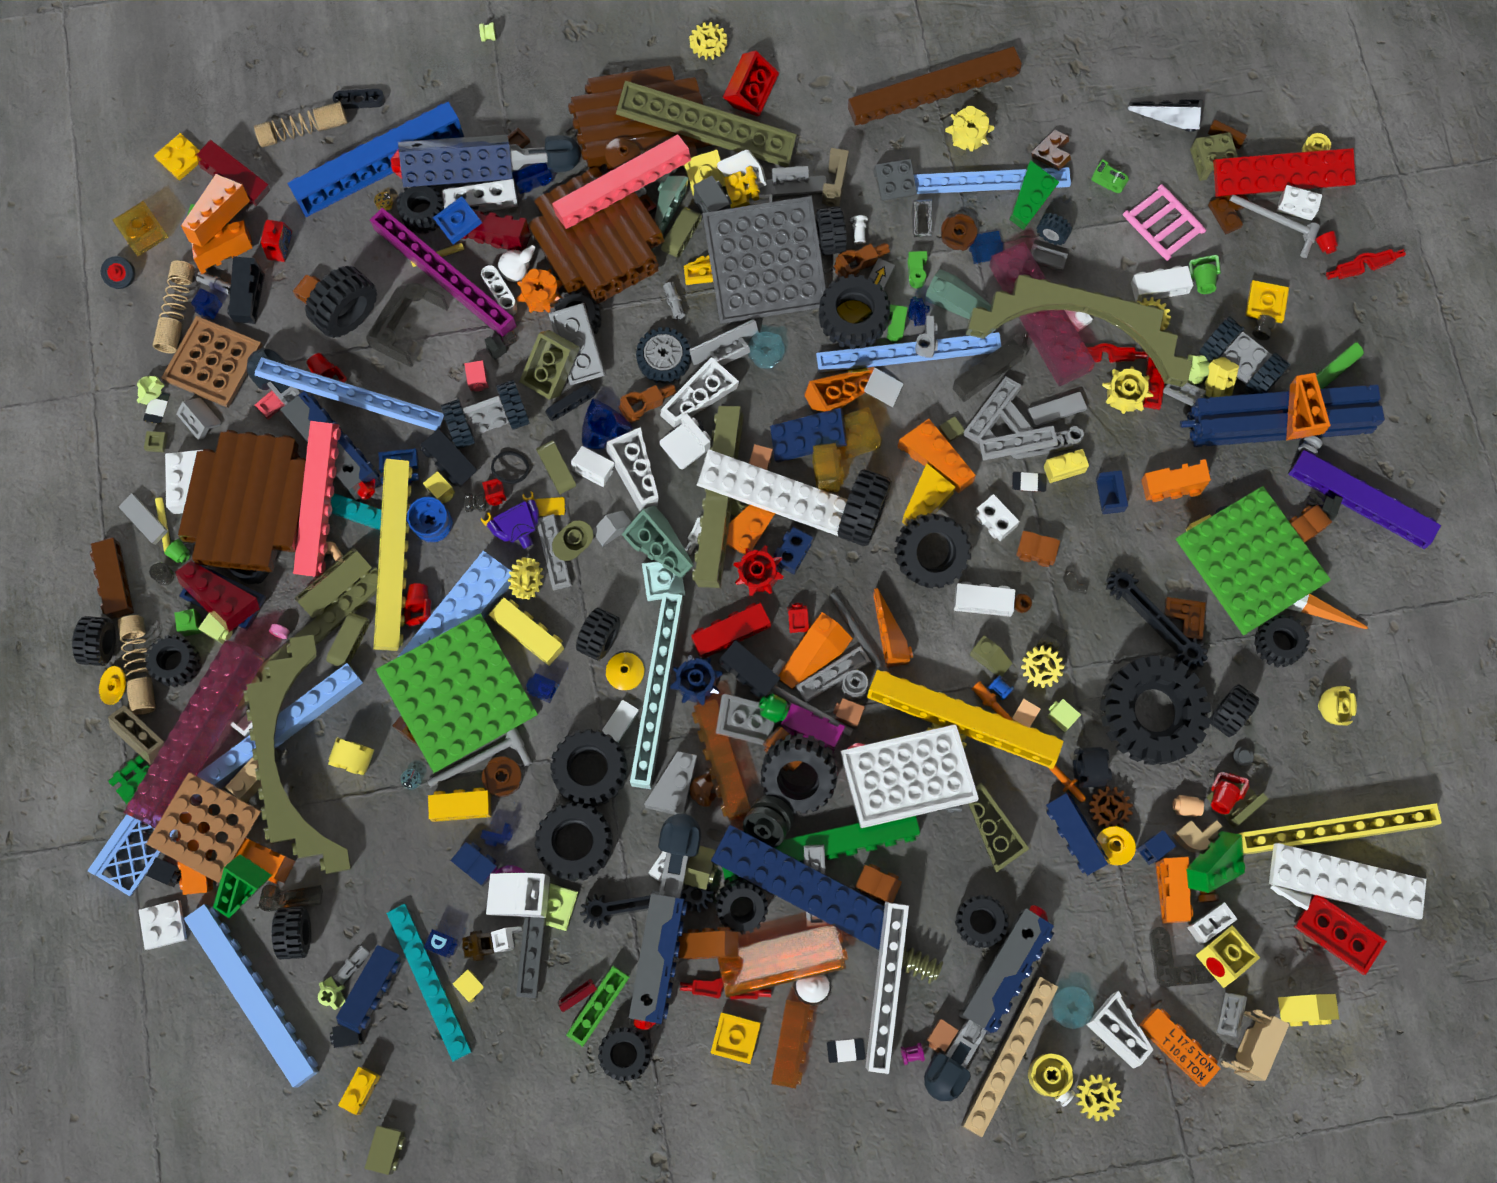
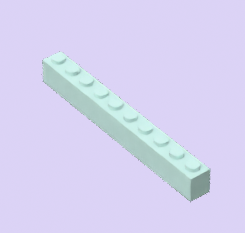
M663 592L630 784L633 787L651 789L683 606L682 595Z

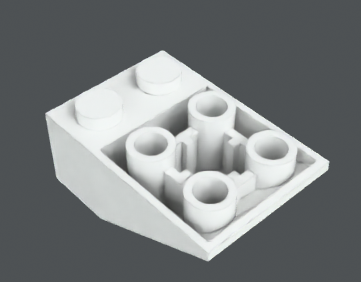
M537 873L490 874L486 915L546 918L550 877L546 874Z

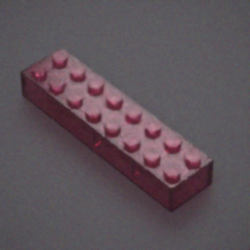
M1025 242L1019 243L991 257L989 267L1003 291L1010 293V295L1013 294L1014 284L1019 275H1029L1038 280L1046 279ZM1045 310L1019 317L1059 387L1092 372L1095 361L1065 310Z

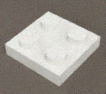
M180 900L139 910L145 950L187 940Z

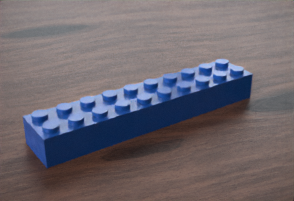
M449 102L440 104L431 111L424 112L419 117L408 120L403 125L392 128L387 133L357 146L352 151L343 153L340 157L327 161L316 169H311L308 173L292 179L287 184L304 215L308 217L394 173L391 167V157L399 149L398 142L463 138L464 134L459 118Z

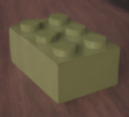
M550 330L539 332L519 382L550 400L559 397L580 347Z

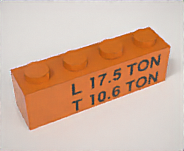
M1153 1009L1138 1027L1140 1026L1143 1033L1199 1087H1205L1221 1069L1217 1065L1218 1061L1209 1053L1206 1055L1201 1050L1202 1046L1195 1039L1191 1040L1186 1036V1030L1178 1023L1175 1025L1170 1020L1171 1016L1164 1009Z

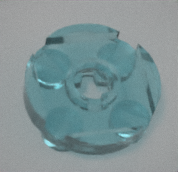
M772 332L755 333L748 344L750 349L748 356L760 368H772L779 361L781 362L784 357V343L778 334ZM765 346L771 349L767 354L764 353V350H761Z
M1067 987L1055 994L1051 1009L1053 1018L1060 1025L1069 1029L1083 1027L1091 1020L1094 1005L1086 991L1078 987ZM1072 1002H1075V1007H1077L1078 1010L1073 1011V1013L1071 1014L1069 1012V1009L1067 1008V1005H1070Z

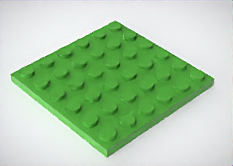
M1264 486L1176 538L1180 547L1243 636L1331 580Z
M481 613L376 669L378 676L433 773L538 715Z

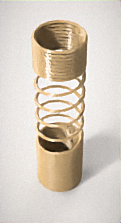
M341 102L313 109L318 127L310 111H307L311 133L300 113L299 119L302 135L290 115L293 138L282 118L284 140L280 136L273 120L272 124L271 122H265L255 125L254 129L260 146L263 148L277 144L276 132L280 139L285 142V129L290 138L294 139V127L298 134L303 137V124L308 133L312 134L311 120L319 132L346 125L348 122Z
M176 260L171 262L169 279L167 280L169 286L165 288V292L168 295L163 297L166 304L161 306L163 313L159 315L160 318L158 319L153 347L164 353H175L179 344L182 323L173 318L161 317V315L166 313L174 318H184L180 313L164 311L163 306L169 305L179 310L186 309L184 305L167 303L165 301L167 296L179 301H188V298L185 296L169 294L167 292V289L170 287L179 292H190L186 287L171 286L169 284V280L180 285L192 283L195 268L192 264L185 261ZM174 287L184 288L188 291H182ZM173 296L183 297L186 300L178 299ZM172 305H178V306H182V307H184V308H178V307H174V306H172ZM169 313L178 314L182 317L173 316Z
M138 615L125 616L118 620L120 640L125 643L121 649L127 652L122 657L123 660L128 662L124 665V669L130 671L125 675L126 679L129 680L126 683L129 710L133 714H146L156 709L152 678L128 679L127 675L132 672H146L149 670L146 667L135 670L126 669V665L129 663L145 662V658L130 661L126 660L124 656L129 653H143L148 651V649L140 648L132 651L123 649L126 644L146 642V639H135L145 635L144 619ZM122 638H123V639H135V640H131V641L127 642V641L122 640Z

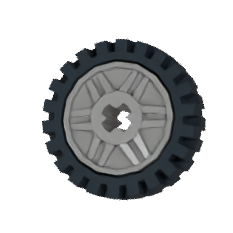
M659 327L657 331L652 329L650 334L647 332L644 334V338L641 337L640 343L637 345L636 359L638 367L642 374L647 376V379H653L656 383L659 381L662 384H666V381L671 383L673 379L677 381L681 375H685L686 370L688 371L691 362L690 346L687 339L683 337L682 333H677L675 329L671 331L669 327H665V330Z

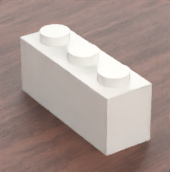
M1175 266L1167 270L1157 269L1149 273L1139 272L1134 275L1131 286L1135 301L1142 302L1143 298L1149 301L1151 297L1155 300L1189 294L1193 283L1188 266Z
M970 582L957 583L954 611L1011 617L1014 612L1015 589H1010L1009 586L991 587L990 584H980L978 586L972 585Z

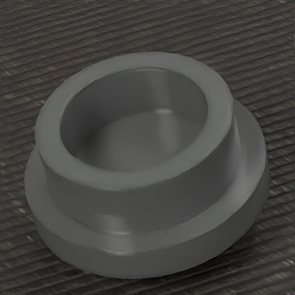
M1239 747L1234 751L1233 759L1237 765L1246 767L1253 762L1254 755L1249 748Z

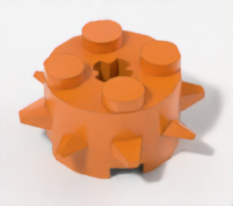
M531 269L522 281L517 282L522 292L516 298L517 302H526L530 313L533 311L544 312L543 310L550 313L551 307L554 308L560 298L564 299L560 296L558 290L563 284L560 280L555 279L551 274V269L548 271Z

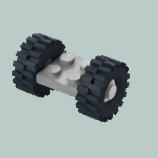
M1229 316L1205 342L1199 354L1204 355L1209 362L1220 357H1226L1231 362L1239 365L1237 378L1246 384L1244 390L1249 394L1267 393L1287 370L1290 363L1276 352L1273 355L1245 334L1243 332L1245 328Z
M514 380L496 385L499 396L462 408L459 399L441 405L445 421L457 449L474 444L473 435L482 434L510 423L512 430L530 424Z

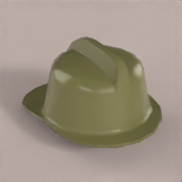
M580 520L566 525L553 539L552 551L555 556L563 561H570L576 558L591 544L593 539L592 528L589 524Z

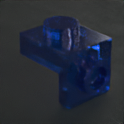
M505 823L502 834L482 830L480 838L485 840V844L496 847L497 843L507 845V842L512 839L513 829H511L510 824Z

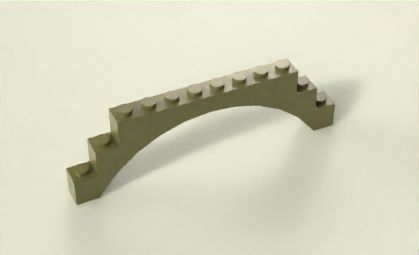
M1019 275L1015 281L1012 295L1006 291H996L992 299L990 311L977 307L973 308L970 313L966 335L981 339L987 337L1001 325L1022 315L1034 312L1068 310L1086 313L1106 320L1123 330L1139 343L1153 360L1164 383L1183 387L1189 380L1192 360H1188L1184 356H1174L1178 335L1166 330L1160 331L1164 310L1158 309V307L1153 305L1145 306L1137 301L1128 302L1120 297L1104 296L1100 292L1091 293L1083 288L1075 289L1068 287L1066 284H1054L1046 279L1038 280L1029 275Z
M314 634L289 638L290 644H286L288 656L292 655L291 658L268 661L269 667H265L266 678H271V680L246 684L247 690H243L245 702L249 701L250 709L246 710L247 719L252 721L253 729H249L251 741L255 740L256 748L252 749L254 761L258 760L259 768H255L256 779L261 780L262 788H258L259 799H264L265 805L264 808H261L262 819H267L268 827L264 828L265 839H270L271 844L295 839L296 843H292L293 855H298V859L323 855V858L319 859L321 871L325 870L326 874L350 870L348 850L322 836L301 817L291 804L280 782L275 763L274 737L277 718L283 701L296 678L317 657Z

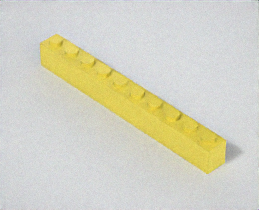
M386 459L384 463L373 648L375 650L397 651L399 646L403 644V634H400V627L404 626V615H401V608L405 607V597L402 596V589L406 588V578H403V570H407V559H404V552L408 551V541L405 540V533L409 532L406 515L410 508V504H407V497L411 496V485H408V478L412 477V467H409V461Z
M1436 803L1239 834L1242 835L1243 855L1273 851V846L1276 843L1301 847L1433 827L1442 822Z

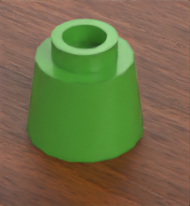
M180 539L172 542L164 552L166 556L177 563L181 562L183 564L190 558V551Z

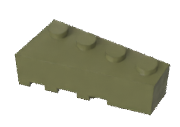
M980 783L975 787L979 798L978 801L968 803L994 870L997 873L1029 850V848L983 784Z

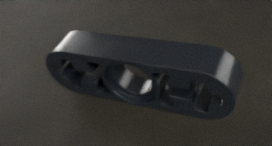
M380 89L339 90L333 94L334 103L339 102L342 97L344 98L341 102L343 109L376 108L383 106L385 103L384 94ZM357 96L364 97L361 102L354 101Z
M591 384L584 385L548 407L545 413L550 421L557 420L593 398L596 392Z

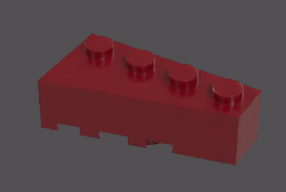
M211 139L197 153L196 156L200 168L213 177L217 174L242 184L250 200L248 204L252 203L257 206L270 191L269 184Z
M473 210L482 224L462 239H473L477 243H487L494 248H504L508 251L518 250L522 252L526 249L531 236L526 218L520 217L519 220H513V216L506 215L505 218H501L496 213L490 212L488 215H484L482 211Z
M189 561L175 572L179 584L228 632L232 631L260 609L256 597L193 561Z

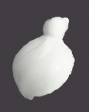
M532 245L522 252L509 250L503 253L498 262L499 274L511 282L521 281L527 274L529 261L532 258L535 246Z

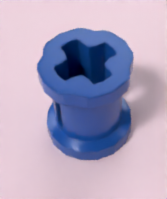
M1000 675L988 687L990 690L993 689L1001 697L1002 701L1014 690V687L1006 684Z

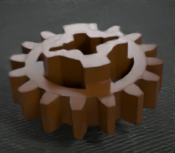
M1105 787L1104 792L1099 789L1097 791L1098 795H1092L1094 801H1090L1088 805L1093 808L1088 813L1094 814L1091 820L1097 819L1098 827L1101 824L1104 825V829L1117 825L1118 827H1123V822L1128 823L1130 821L1127 816H1131L1133 812L1128 809L1133 804L1127 803L1130 797L1124 798L1123 790L1118 793L1117 787H1114L1112 791H1110L1109 787ZM1104 797V803L1098 806L1100 799ZM1110 805V807H1114V811L1111 812L1106 807ZM1123 811V814H1122L1121 818H1120L1119 820H1117V818H1118V815H1117V814H1118L1119 812Z

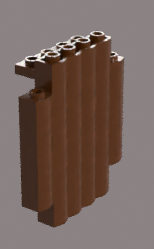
M670 65L588 78L585 85L586 95L571 97V103H568L569 112L574 116V129L578 130V144L582 145L583 148L581 150L582 158L586 160L589 169L598 167L601 172L602 164H607L608 172L614 170L606 162L605 149L612 140L617 138H626L633 141L639 147L641 154L676 135H679L687 145L691 157L698 156L696 148L712 146L710 143L616 114L625 80L704 105L696 78L674 80Z
M598 167L589 169L583 175L574 177L566 184L557 186L551 192L539 196L535 203L542 216L534 218L528 223L532 235L568 294L585 285L591 299L596 300V304L606 301L615 294L621 293L626 288L636 285L639 281L658 272L657 266L659 265L651 249L665 242L662 232L635 192L598 211L591 217L578 222L574 226L567 229L563 226L555 214L552 203L603 176Z
M227 430L226 432H220L216 453L211 449L197 451L178 536L183 542L195 543L192 560L196 564L273 572L277 551L296 552L306 459L300 458L297 453L299 445L293 437L288 435L275 437L268 433L257 436L253 432L238 434L234 430Z

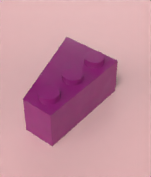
M791 704L787 716L781 723V727L790 735L792 734V736L803 734V737L808 738L811 735L815 737L814 740L817 742L822 740L825 742L824 747H830L833 751L832 754L841 740L845 729L844 725L839 724L837 727L829 723L830 720L823 717L821 719L814 715L813 712L795 704Z

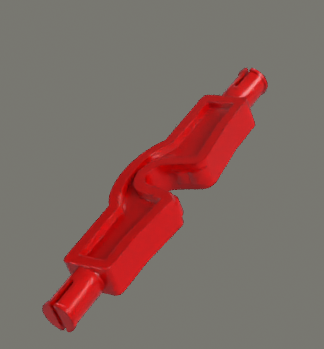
M1389 249L1376 254L1363 253L1353 261L1340 264L1335 270L1326 272V277L1329 280L1335 277L1344 279L1361 275L1365 272L1364 263H1367L1370 269L1375 271L1383 266L1393 264L1397 258L1404 257L1406 253L1404 249L1395 252Z
M1108 343L1098 344L1094 347H1076L1075 351L1063 350V358H1075V361L1099 363L1102 360V352L1108 353L1109 362L1111 363L1147 359L1145 351H1136L1134 347H1116Z
M718 978L714 981L693 980V983L680 982V986H688L680 987V991H692L693 995L720 998L722 988L726 986L725 979ZM757 988L732 994L729 997L733 1000H757L758 996L771 998V989Z

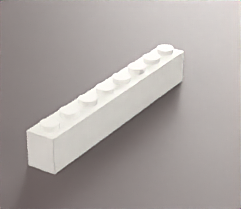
M885 902L865 1066L870 1072L889 1074L909 906L905 904Z

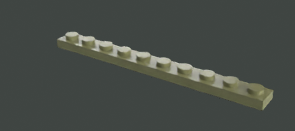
M375 567L366 577L358 581L351 590L344 593L337 602L330 605L323 614L316 617L294 637L314 634L316 646L343 623L350 612L354 613L377 593L378 569ZM286 644L226 694L238 709L241 710L249 703V701L245 702L243 690H247L246 684L271 680V678H266L265 667H269L268 661L292 657V655L288 656Z

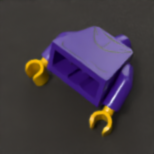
M530 491V498H526L523 494V502L495 517L487 513L489 519L484 521L481 517L480 520L494 536L505 542H514L519 539L523 549L533 545L534 543L529 534L535 531L539 519V510L533 492Z

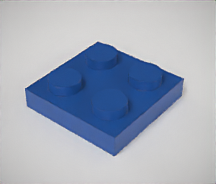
M462 196L433 217L453 245L482 224L481 220Z

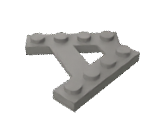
M1006 376L963 432L965 437L980 445L983 461L1058 445L1054 426L1033 430L1018 411L1012 400L1021 390V384ZM1001 416L1014 434L996 437L991 428Z

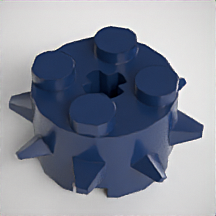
M689 655L687 662H683L680 667H673V670L676 672L677 681L671 684L670 688L679 690L683 696L682 703L692 701L705 705V701L713 693H720L716 687V680L723 674L722 671L713 670L710 665L711 658L708 657L706 660L695 658L696 660H694ZM697 678L700 679L699 682H693V680H697Z

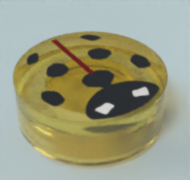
M380 192L374 198V203L378 210L384 208L387 211L393 206L392 197L387 192Z

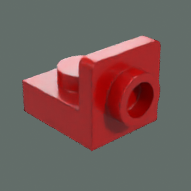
M803 603L791 604L790 607H787L789 632H808L807 606L803 605Z

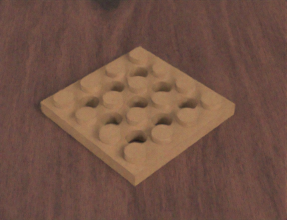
M196 316L161 379L229 408L247 375L248 357L254 351L262 348L263 345L257 340ZM209 336L207 342H200L202 337ZM224 342L225 347L218 350L217 345ZM236 349L242 350L239 356H233V352ZM199 351L200 356L195 359L192 358V354ZM211 358L217 359L214 365H208V361ZM227 365H233L231 371H224V368ZM186 367H192L189 374H183V370ZM202 374H208L206 380H199ZM220 380H223L224 385L220 388H216V383Z
M189 772L146 844L219 883L224 867L234 859L261 811ZM194 794H199L202 797V803L198 806L191 802V797ZM212 804L219 805L220 813L218 815H212L209 812V807ZM183 812L191 814L192 820L189 823L181 821L180 816ZM229 814H236L239 820L236 825H230L227 822ZM201 822H207L210 825V830L207 833L199 831L198 827ZM172 830H178L181 833L179 841H173L170 838ZM223 831L227 833L228 840L225 843H220L217 840L218 832ZM190 840L198 841V850L192 851L188 848ZM209 849L217 852L216 860L211 861L207 859L206 852Z

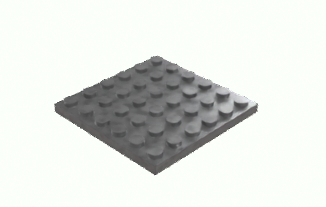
M812 196L702 213L720 324L819 308L820 299L823 297L826 287Z

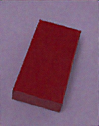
M589 979L558 1000L557 1003L562 1013L597 990L593 980Z

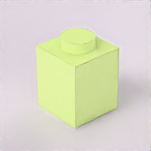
M208 613L198 628L221 644L228 641L233 633L232 631L228 632L210 613Z
M1063 699L1060 703L1056 701L1048 709L1051 713L1047 717L1061 730L1066 732L1081 714Z

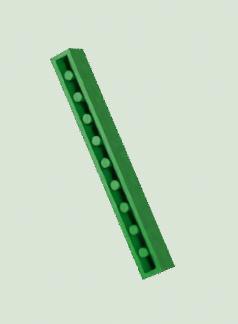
M916 816L865 828H861L860 824L857 823L783 840L779 846L774 848L804 863V845H824L825 858L833 860L839 858V854L846 853L847 856L858 854V850L874 851L878 849L877 846L884 844L885 847H892L902 840L905 843L914 842L916 837L920 836ZM722 867L725 880L729 879V882H734L733 880L736 879L738 881L741 880L740 876Z

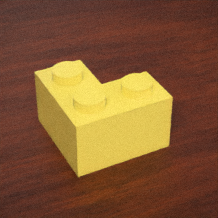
M1336 994L1278 997L1281 1020L1286 1023L1289 1022L1290 1027L1303 1026L1302 1022L1308 1021L1309 1025L1332 1024L1331 1020L1339 1019Z

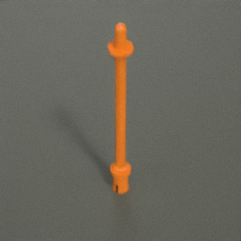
M981 681L971 689L983 701L982 704L984 706H991L1003 718L1014 721L997 703L996 695L991 693ZM1056 764L1053 769L1049 768L1066 786L1063 789L1064 793L1069 790L1080 802L1086 800L1085 795L1074 785L1078 781L1077 779L1071 781Z

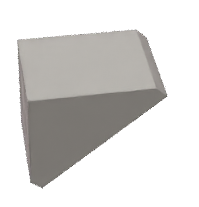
M624 511L607 514L593 529V534L603 547L622 535L631 524V521Z

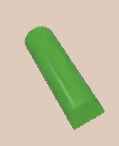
M1358 342L1347 348L1316 375L1320 389L1328 386L1363 356L1364 351Z
M612 966L566 1036L583 1047L630 977L615 966Z

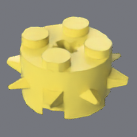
M967 106L956 115L951 114L954 120L953 125L946 128L945 132L952 134L953 146L963 150L968 148L970 152H973V149L979 148L983 143L988 145L989 142L986 136L987 133L994 130V126L989 125L987 114L974 106Z
M1133 366L1121 372L1113 369L1112 381L1102 384L1103 387L1108 389L1106 403L1122 411L1123 414L1126 411H1134L1136 409L1143 411V400L1146 397H1153V394L1148 391L1149 376L1143 377L1142 373L1135 370Z

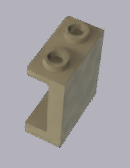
M831 148L829 172L837 175L835 184L824 183L822 204H826L829 207H840L848 167L849 151Z

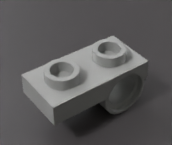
M926 316L925 334L919 335L916 341V353L925 358H933L934 351H937L938 340H934V334H937V323H934V316ZM926 343L928 347H922L920 344Z

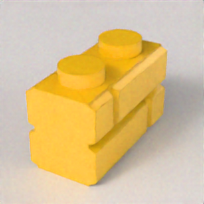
M358 1067L338 1106L355 1115H361L375 1089L374 1085L378 1083L381 1076L365 1067Z

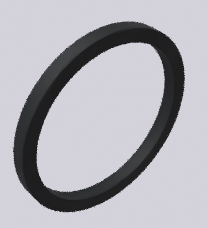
M505 451L494 457L491 463V471L499 481L515 484L527 477L529 463L521 454ZM505 455L517 456L525 463L526 472L522 477L515 480L504 479L495 472L494 464L496 460Z

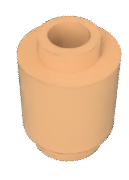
M1178 795L1173 800L1172 808L1177 815L1202 816L1204 801L1199 800L1198 797Z

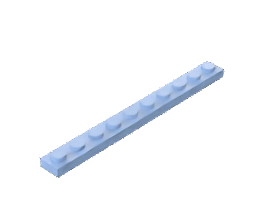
M1069 167L1062 168L1060 171L1054 168L1043 169L1059 181L1056 188L1070 187ZM1026 169L914 174L916 194L1020 189Z
M999 332L991 333L984 339L973 336L936 339L938 340L937 351H934L933 358L919 356L915 351L916 342L816 353L818 373L999 353L1002 351ZM926 343L920 344L922 347H928Z
M262 357L255 370V376L436 431L438 428L440 430L444 418L441 412Z

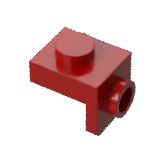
M497 478L482 482L488 505H500L503 501L507 500L503 484Z

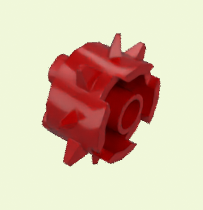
M764 546L760 551H751L749 548H746V554L741 558V562H734L733 564L738 569L740 576L735 584L745 583L749 588L750 596H753L756 592L763 591L771 594V588L776 582L784 579V576L779 573L778 563L782 558H772L768 553V546ZM760 568V569H761V573H760V574H757V570H756V569Z

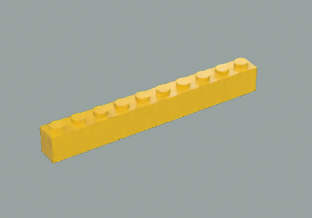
M876 671L867 695L869 699L942 727L956 724L958 732L962 735L1051 769L1054 768L1064 742L1054 735L1044 734L1036 728H1029L1017 721L1005 719L999 714L989 713L981 707L971 706L960 699L955 700L944 693L929 690L926 686L916 685L905 678L895 677L887 671Z

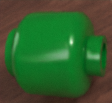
M775 694L762 697L758 705L760 707V715L774 723L783 721L789 711L787 701Z

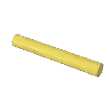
M460 243L436 251V253L444 257L462 251L464 247Z
M156 498L158 520L168 530L163 498ZM169 531L162 538L164 552L171 544Z

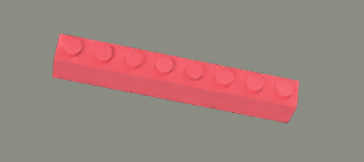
M679 135L670 138L552 203L556 216L566 229L576 225L578 222L591 217L598 211L607 208L616 201L623 199L627 195L638 191L645 185L654 182L656 179L691 161L689 148Z
M310 421L293 574L318 577L324 573L326 568L324 557L328 550V544L326 543L327 535L330 531L328 521L332 513V506L330 504L331 497L334 495L335 460L339 454L337 442L341 436L339 424Z

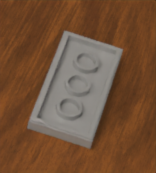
M585 303L548 313L554 333L580 347L568 375L570 385L605 376L606 372Z

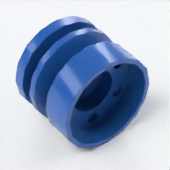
M433 497L417 499L411 504L407 512L409 527L420 539L426 542L436 543L449 535L452 529L453 520L450 512L438 499ZM431 519H433V525L430 524Z

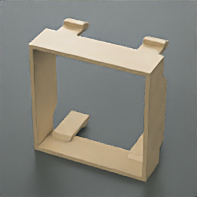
M1253 1010V1013L1262 1018H1256L1251 1015V1012L1244 1011L1245 1016L1256 1022L1253 1028L1247 1029L1235 1055L1237 1062L1232 1061L1229 1064L1221 1061L1220 1063L1225 1068L1229 1067L1235 1070V1074L1249 1081H1266L1289 1027L1288 1023L1275 1016L1269 1017L1263 1014L1261 1010Z

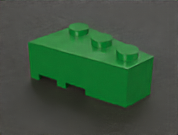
M1031 160L1026 167L1009 218L1010 221L1022 230L1026 228L1059 184L1058 180Z
M1221 831L1215 843L1211 842L1208 845V850L1204 854H1200L1186 869L1188 888L1209 893L1245 873L1242 835Z
M239 854L223 869L213 908L230 918L247 903L272 875Z

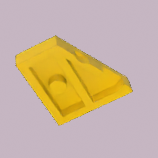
M709 255L706 257L701 256L696 261L684 265L686 285L713 282Z

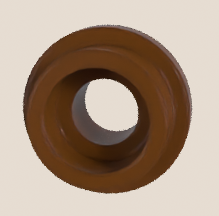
M1025 594L1016 595L1014 599L1015 610L1019 613L1029 611L1032 606L1031 598Z

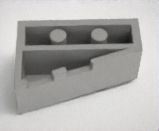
M677 751L645 802V808L674 815L685 814L690 794V784L693 780L698 761L697 755Z

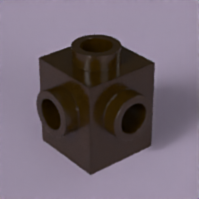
M482 930L472 931L470 936L462 938L464 958H473V961L485 960L486 955L495 953L491 933H482Z

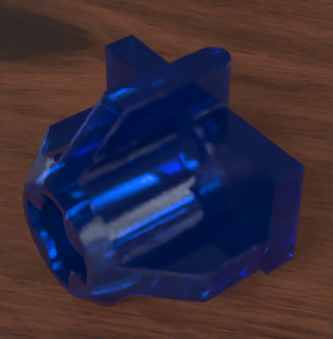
M914 296L910 299L907 316L914 322V327L925 325V313L930 312V306L925 305L922 298Z

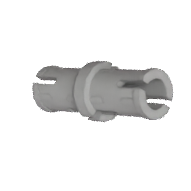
M200 272L198 273L204 279L197 276V282L210 286L212 290H219L230 295V290L227 289H231L230 283L221 280L218 276L213 277L207 273L202 275Z
M665 283L663 287L667 295V304L671 307L674 319H681L685 316L681 305V297L676 291L675 283Z
M360 945L350 959L347 958L344 961L345 964L333 978L341 985H344L345 981L354 971L357 972L359 970L360 964L371 953Z

